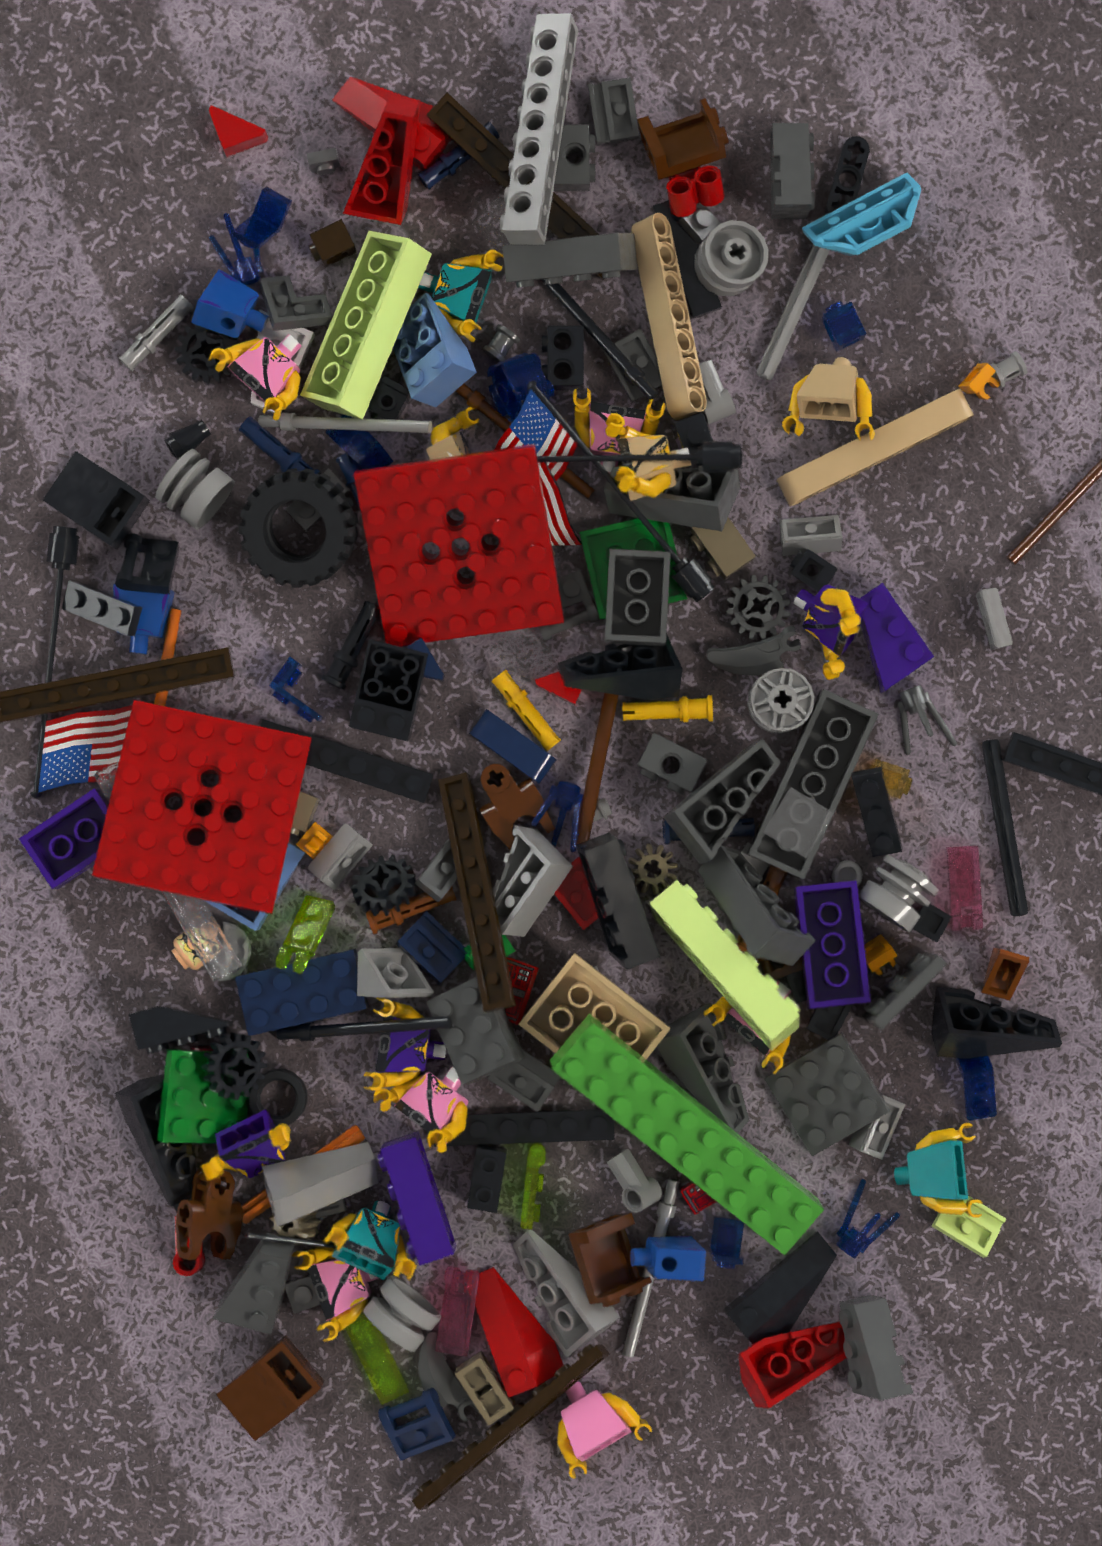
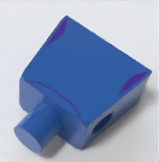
M219 269L198 299L191 323L233 338H239L246 326L262 333L269 316L255 310L259 298L256 291Z
M113 584L114 596L142 607L135 636H130L129 653L147 654L149 637L163 638L169 609L174 599L175 592L173 590H170V594L121 590Z
M692 1236L648 1237L646 1239V1248L631 1249V1266L645 1267L654 1278L704 1281L706 1250Z

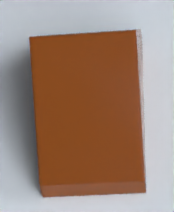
M993 947L981 993L1010 1001L1029 963L1030 957Z

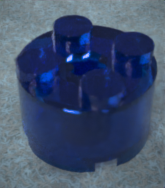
M534 352L531 354L521 353L488 368L487 378L492 376L493 382L492 385L488 386L493 403L502 416L509 415L511 417L508 420L510 422H513L518 416L530 391L527 389V384L530 381L535 380L538 382L536 386L548 400L554 396L553 385L545 378L541 369V361Z

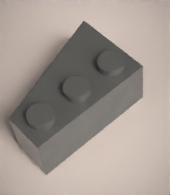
M868 1295L840 1301L839 1321L844 1331L845 1341L843 1343V1350L848 1359L849 1372L847 1378L852 1392L881 1401L913 1394L912 1385L905 1384L900 1367L905 1365L903 1355L897 1356L892 1337L897 1336L886 1298Z

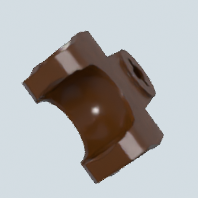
M491 764L483 770L481 784L491 801L480 807L479 810L492 832L504 842L509 850H511L515 839L512 835V826L519 817L524 815L533 816L541 823L547 833L555 830L548 815L545 801L530 777L517 785L509 771L500 764ZM493 770L497 774L502 772L504 775L501 779L502 785L500 787H497L495 784L489 785L487 782L491 778L489 773Z
M202 1168L195 1173L191 1200L181 1201L177 1209L175 1229L179 1257L187 1260H196L200 1254L202 1242L209 1233L211 1235V1252L213 1257L222 1260H230L241 1232L243 1210L240 1202L232 1200L235 1180L230 1172L224 1171L223 1174L212 1180H207ZM201 1180L206 1181L207 1186L201 1184ZM221 1181L227 1183V1186L221 1185ZM188 1238H189V1250H188V1248H187ZM223 1239H225V1248H224V1250H223V1247H222V1245H223Z

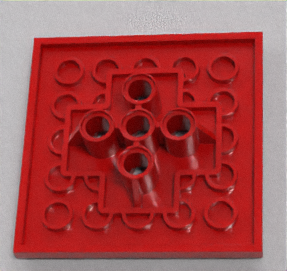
M535 444L354 472L386 643L406 646L420 638L427 643L564 623L565 619ZM459 509L463 513L464 518L459 521L453 520L449 515V510ZM494 534L498 538L499 543L489 545L484 541L483 536ZM457 538L465 539L469 544V548L465 550L457 548L454 540ZM433 542L439 547L440 552L436 554L427 552L425 544ZM463 567L470 568L474 572V577L464 578L460 574L459 569Z
M134 700L92 877L273 915L312 737ZM208 774H215L219 777L218 783L213 787H207L203 784V779ZM171 797H180L182 805L178 809L170 810L166 807V803ZM201 803H209L212 806L211 813L206 816L198 815L196 808ZM229 810H240L242 812L241 818L237 822L227 821L225 815ZM194 832L205 834L204 842L198 846L189 843L190 835Z

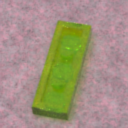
M362 1312L356 1321L345 1329L381 1405L408 1393L409 1388L383 1333Z

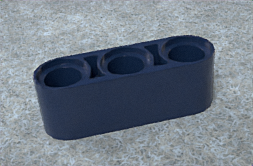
M487 709L469 733L538 784L541 783L557 760Z

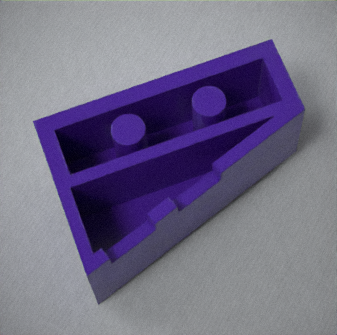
M881 583L859 599L868 603L860 626L878 680L880 693H883L934 658V655L885 585Z

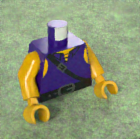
M824 585L816 596L801 589L793 604L807 612L802 627L820 642L825 659L829 660V662L823 664L822 668L825 678L827 680L838 678L845 668V663L837 658L841 657L855 639L857 632H859L868 603L850 595L846 590L837 589L830 585Z
M376 998L384 1002V1007L379 1011L373 1009V1012L382 1016L383 1021L425 1018L411 1005L391 1001L387 998ZM431 1030L381 1033L376 1071L364 1073L366 1077H373V1084L369 1087L365 1086L364 1089L377 1091L381 1087L399 1086L417 1078L421 1071L426 1070L427 1058L445 1060L447 1049L444 1042L430 1040Z
M265 1109L216 1133L218 1154L212 1157L210 1162L201 1165L207 1180H212L223 1174V1169L239 1172L246 1178H252L263 1173L262 1166L285 1161L284 1150L289 1146L290 1127L285 1123H280L275 1127L268 1111Z

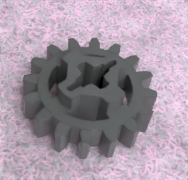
M752 575L751 583L741 579L739 581L741 589L736 587L731 589L735 598L726 599V603L732 605V608L726 610V615L734 616L730 626L738 624L740 626L738 634L741 635L744 631H748L750 640L753 639L755 633L759 634L761 640L766 638V632L768 631L772 636H775L777 634L775 626L784 628L786 624L781 618L789 617L791 614L789 611L784 610V607L791 604V600H783L782 598L787 590L781 589L778 591L776 587L779 581L775 580L772 584H769L767 575H764L761 581H757V577ZM754 588L765 589L769 591L770 594H759ZM744 595L746 606L745 609L739 612V600ZM769 600L762 610L764 614L761 615L759 611L747 615L754 606L753 601L760 604ZM777 603L778 613L773 621L770 611L771 607ZM748 620L759 621L763 627H754L746 622Z

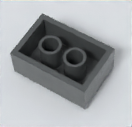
M609 550L604 643L665 646L671 552Z
M477 977L426 1001L432 1017L450 1016L451 1027L438 1029L462 1085L475 1083L526 1059L505 1009L490 1013L483 1011Z

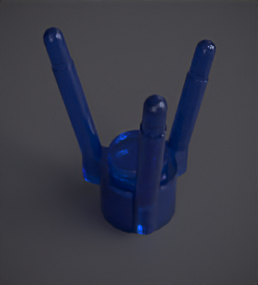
M225 213L223 215L238 258L234 262L235 268L216 238L210 235L209 240L228 269L230 276L246 286L259 282L261 278L260 273H263L264 270L260 259L258 231L256 228L252 229L254 261H252L251 257H244L228 213Z
M559 781L557 787L551 786L548 797L531 824L536 826L552 801L555 800L554 806L560 809L551 844L556 847L566 813L574 807L570 851L574 853L578 839L580 805L584 795L580 794L581 788L570 782Z
M865 1179L860 1181L844 1222L836 1233L840 1237L836 1245L854 1259L857 1258L860 1252L864 1253L868 1246L900 1217V1214L896 1212L869 1237L866 1235L881 1217L880 1213H876L861 1231L854 1226L848 1230L866 1184Z

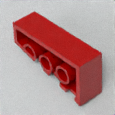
M390 94L343 214L402 225L409 203L420 100Z

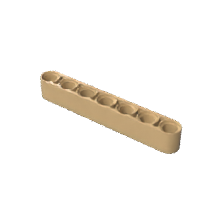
M655 213L635 223L631 228V233H634L637 265L666 406L671 417L680 421L704 411L707 400L671 226L665 215Z
M961 388L875 429L873 440L870 439L869 433L861 436V441L857 438L784 474L777 479V482L789 506H794L970 419L974 414Z

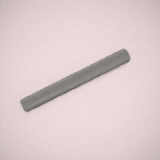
M813 244L756 371L760 378L769 381L773 379L830 250Z

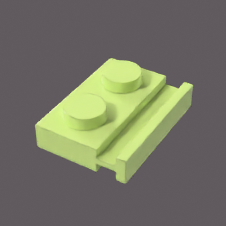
M968 1196V1199L963 1201L964 1203H966L968 1200L973 1198ZM973 1203L970 1207L973 1214H982L978 1218L970 1217L966 1212L962 1215L938 1213L932 1227L983 1258L988 1256L1002 1224L1006 1221V1218L981 1203Z

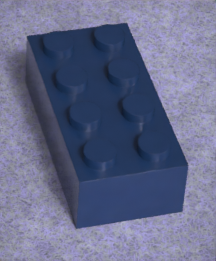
M356 948L236 976L235 980L248 1035L252 1036L367 1009L369 1007L367 996H357L358 955Z

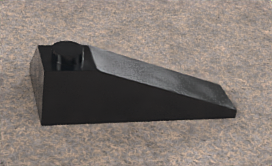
M667 633L665 646L635 644L616 646L612 643L605 646V651L596 654L587 652L559 662L557 666L565 687L648 700L679 697L682 666Z

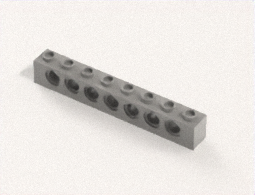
M571 13L537 14L535 26H532L530 30L532 47L531 52H528L526 55V68L528 71L527 78L522 81L523 103L522 106L518 107L517 111L519 128L518 133H514L513 136L515 152L514 159L509 162L510 184L509 187L505 188L504 192L505 214H502L500 217V230L512 245H545L578 28Z

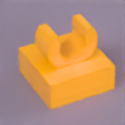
M980 363L971 370L958 387L966 394H976L978 398L988 400L990 396L984 391L985 384L988 383L993 388H998L1000 384L997 379L991 377L996 370L988 363Z
M314 822L296 845L314 860L333 836L317 822Z
M881 934L864 945L866 964L872 973L875 972L880 976L882 975L880 967L888 962L892 967L896 965L894 958L897 957V954Z

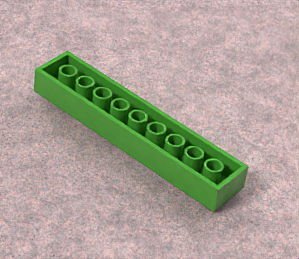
M588 1014L550 1059L552 1070L783 1255H786L824 1211L816 1196L592 1015Z

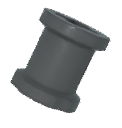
M498 325L496 327L497 333L488 345L482 347V351L503 365L506 361L505 356L514 344L520 342V338L508 328Z

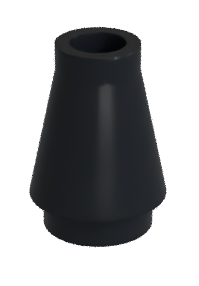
M199 420L194 424L169 433L170 437L164 441L170 452L178 460L188 450L196 449L211 433L205 423Z

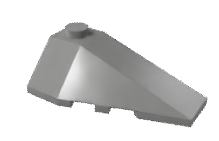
M532 1229L527 1230L512 1244L526 1278L535 1281L538 1288V1295L535 1296L538 1306L545 1305L551 1319L546 1322V1326L566 1358L600 1335L620 1318L613 1306L603 1307L602 1303H589L580 1272Z

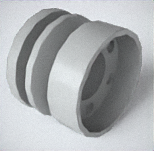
M191 449L182 455L166 472L156 491L155 498L161 503L168 501L167 507L172 511L184 503L180 517L198 530L207 524L230 495L235 481L219 468L206 475L210 461L206 458L200 460L201 455L195 449Z
M777 668L766 672L754 682L748 694L747 706L750 717L758 727L770 733L782 734L793 731L807 721L813 710L814 694L811 684L804 675L793 669ZM779 692H782L785 698H789V702L784 705V708H781L780 703L774 702V698L779 696Z
M887 854L882 861L892 871L889 873L877 867L875 871L884 880L883 884L880 885L868 880L858 896L861 901L877 913L910 933L921 917L912 907L913 903L916 902L928 907L930 902L920 893L924 891L935 897L939 890L924 873L913 865Z

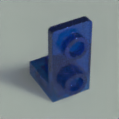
M266 186L261 191L252 216L235 228L232 236L240 240L242 245L258 250L280 232L292 200Z
M342 415L340 418H352V417H351V416H347V415ZM326 430V434L354 460L361 470L385 467L393 462L382 445L368 431Z
M289 657L269 685L275 690L272 696L286 706L289 701L299 707L296 713L310 723L314 718L321 722L324 718L285 690L288 685L293 687L302 676V672L299 671L302 665Z
M989 1056L968 1059L956 1058V1063L963 1078L967 1120L995 1117L997 1110L994 1070Z
M714 1216L709 1253L712 1261L717 1262L718 1267L735 1269V1265H743L744 1259L740 1251L744 1223L741 1220Z

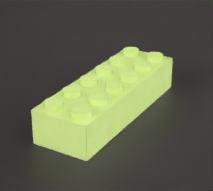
M368 231L300 396L325 410L363 420L432 253L409 238Z
M676 880L649 903L652 917L771 1051L774 1050L799 1028V1008L789 997L783 999L777 990L779 988L777 983L770 975L766 974L763 976L757 968L758 962L748 951L743 954L739 950L736 937L727 928L722 931L716 922L718 918L708 906L702 908L697 901L698 895L687 883L682 886Z

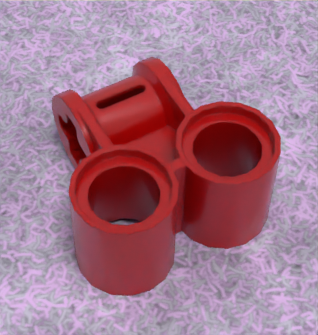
M699 166L668 177L669 182L666 185L670 210L674 216L686 217L693 214L698 203L711 207L720 204L724 200L721 172L715 166Z

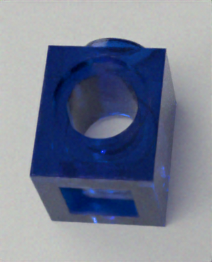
M842 301L825 309L827 313L823 315L821 321L836 352L864 339L867 333L852 302L843 305Z

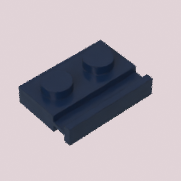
M427 911L396 942V945L438 985L465 958L464 955L467 954L463 949L465 947Z

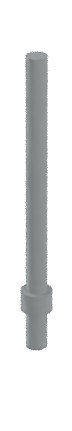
M281 413L279 420H273V415H259L258 423L262 427H280L282 431H295L296 428L431 433L432 431L431 421L364 418L362 420L358 418L296 416L295 413Z
M668 1179L663 1201H659L656 1214L659 1216L653 1237H666L670 1218H674L677 1207L674 1205L680 1184L677 1180ZM646 1268L642 1277H650L652 1283L642 1287L643 1292L637 1295L622 1355L631 1358L634 1357L654 1282V1277Z

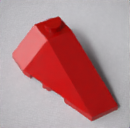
M350 77L332 101L375 133L390 94L406 98L410 97ZM420 101L413 164L424 171L435 162L437 156L442 153L451 139L427 117V113L434 106Z
M492 1267L466 1277V1282L508 1398L535 1388L554 1377V1373L564 1366L554 1339L536 1320L535 1316L517 1297L516 1293L497 1270Z
M840 1321L762 1338L738 1354L741 1381L755 1407L771 1408L847 1358L843 1350L845 1338Z

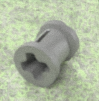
M1017 351L1012 352L1009 358L997 364H989L996 370L991 377L998 380L1000 384L999 389L1005 387V383L1019 375L1023 377L1028 373L1026 364Z

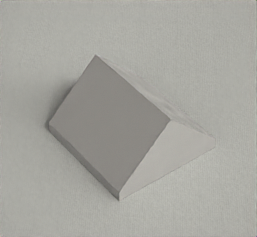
M364 948L359 950L357 996L398 998L431 997L433 995V990L416 963L400 948Z

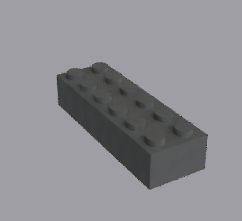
M825 689L820 691L746 855L776 867L802 880L805 879L877 720L878 713Z

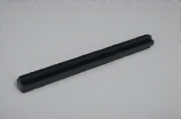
M998 739L986 740L981 745L1010 914L1013 917L1024 916L1028 914V907L1000 743Z

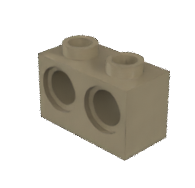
M482 1350L456 1367V1377L488 1426L514 1409V1399L512 1397L508 1398L503 1382Z

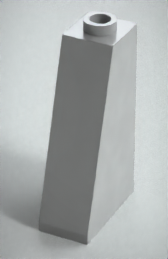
M369 1142L262 1166L265 1189L277 1226L284 1225L378 1184L377 1171L381 1170L378 1152L373 1153Z

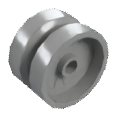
M730 220L720 223L702 241L695 254L694 269L698 280L707 290L718 296L732 297L743 293L765 270L768 263L766 241L754 226L744 221Z
M390 1275L380 1288L384 1299L373 1297L363 1309V1312L371 1323L389 1339L402 1348L415 1352L424 1341L421 1329L432 1331L441 1319V1315L425 1297L410 1285Z

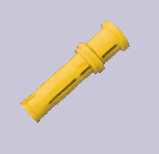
M707 695V698L688 699L687 696H682L679 698V701L622 702V711H635L623 712V721L680 718V721H683V723H687L689 719H708L709 722H713L712 695Z

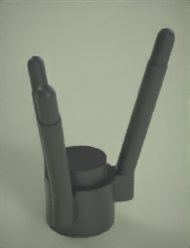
M922 685L899 693L902 701L897 702V706L900 711L906 755L911 753L907 710H909L910 715L919 714L927 735L931 737L933 736V731L924 711L928 708L951 745H957L952 733L933 705L929 693H924Z

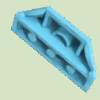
M905 173L802 227V231L817 247L849 256L858 255L911 227L921 187L908 173Z

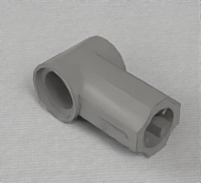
M712 360L699 363L707 400L706 409L702 413L708 425L736 413L731 395L727 389L723 388Z
M629 1149L607 1162L623 1188L622 1201L629 1211L638 1213L660 1200L662 1191L659 1183L654 1178L645 1176Z

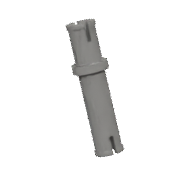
M180 294L143 334L139 333L135 337L137 340L118 359L130 371H133L149 353L153 354L156 351L155 347L194 309L193 305Z

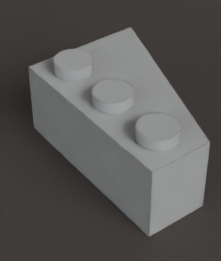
M515 826L512 833L515 839L510 853L505 854L503 862L506 865L501 880H496L493 894L501 934L525 937L573 866L537 829Z

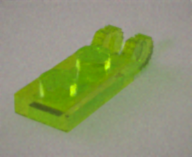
M309 895L305 896L284 940L283 946H281L277 954V968L285 969L293 953H297L292 969L296 973H302L305 970L310 957L314 956L335 911L333 901Z
M542 1143L531 1144L528 1150L520 1222L522 1229L532 1230L533 1222L539 1223L541 1204H535L536 1192H542L544 1174L538 1173L539 1168L546 1162V1148H544Z

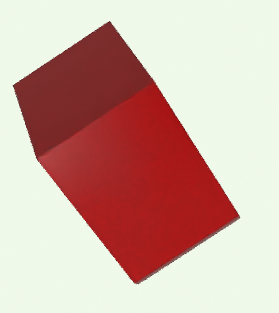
M210 106L209 113L226 157L267 142L268 135L265 129L215 106Z
M559 671L535 679L537 688L573 705L576 704L583 690L565 687Z

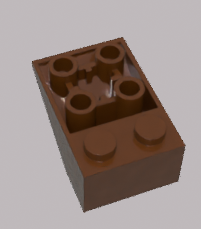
M285 1335L216 1395L254 1441H256L322 1388L324 1380Z

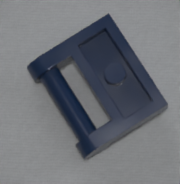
M434 1388L423 1391L421 1396L393 1407L387 1405L378 1411L379 1419L400 1461L450 1442L456 1436L440 1405L438 1393ZM427 1407L430 1413L400 1426L395 1421L396 1418Z

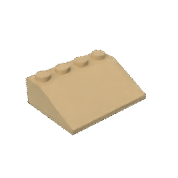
M576 953L567 961L518 1024L556 1053L588 1014H590L645 1059L649 1057L671 1029Z

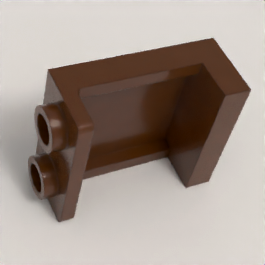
M706 98L700 100V113L655 128L649 116L637 119L641 142L658 180L726 158L725 145L729 144L727 132L724 126H718L720 121L716 108H710Z
M632 1212L611 1215L568 1234L590 1304L602 1303L603 1307L616 1305L621 1302L620 1297L640 1294L643 1292L642 1287L652 1283L650 1277H641L637 1267L631 1266V1246L625 1228L635 1224Z

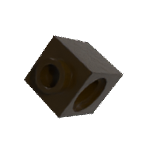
M342 219L309 234L313 242L308 245L315 262L321 260L324 267L357 253Z

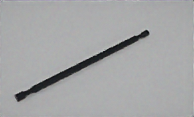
M246 1232L245 1235L247 1239L256 1238L265 1241L336 1248L334 1242L326 1243L318 1240L267 1234L258 1235Z

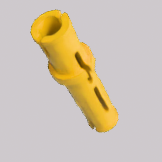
M504 670L491 681L507 700L506 705L509 708L512 707L546 752L561 741L526 696L528 693L525 689L523 691L520 689L507 670Z

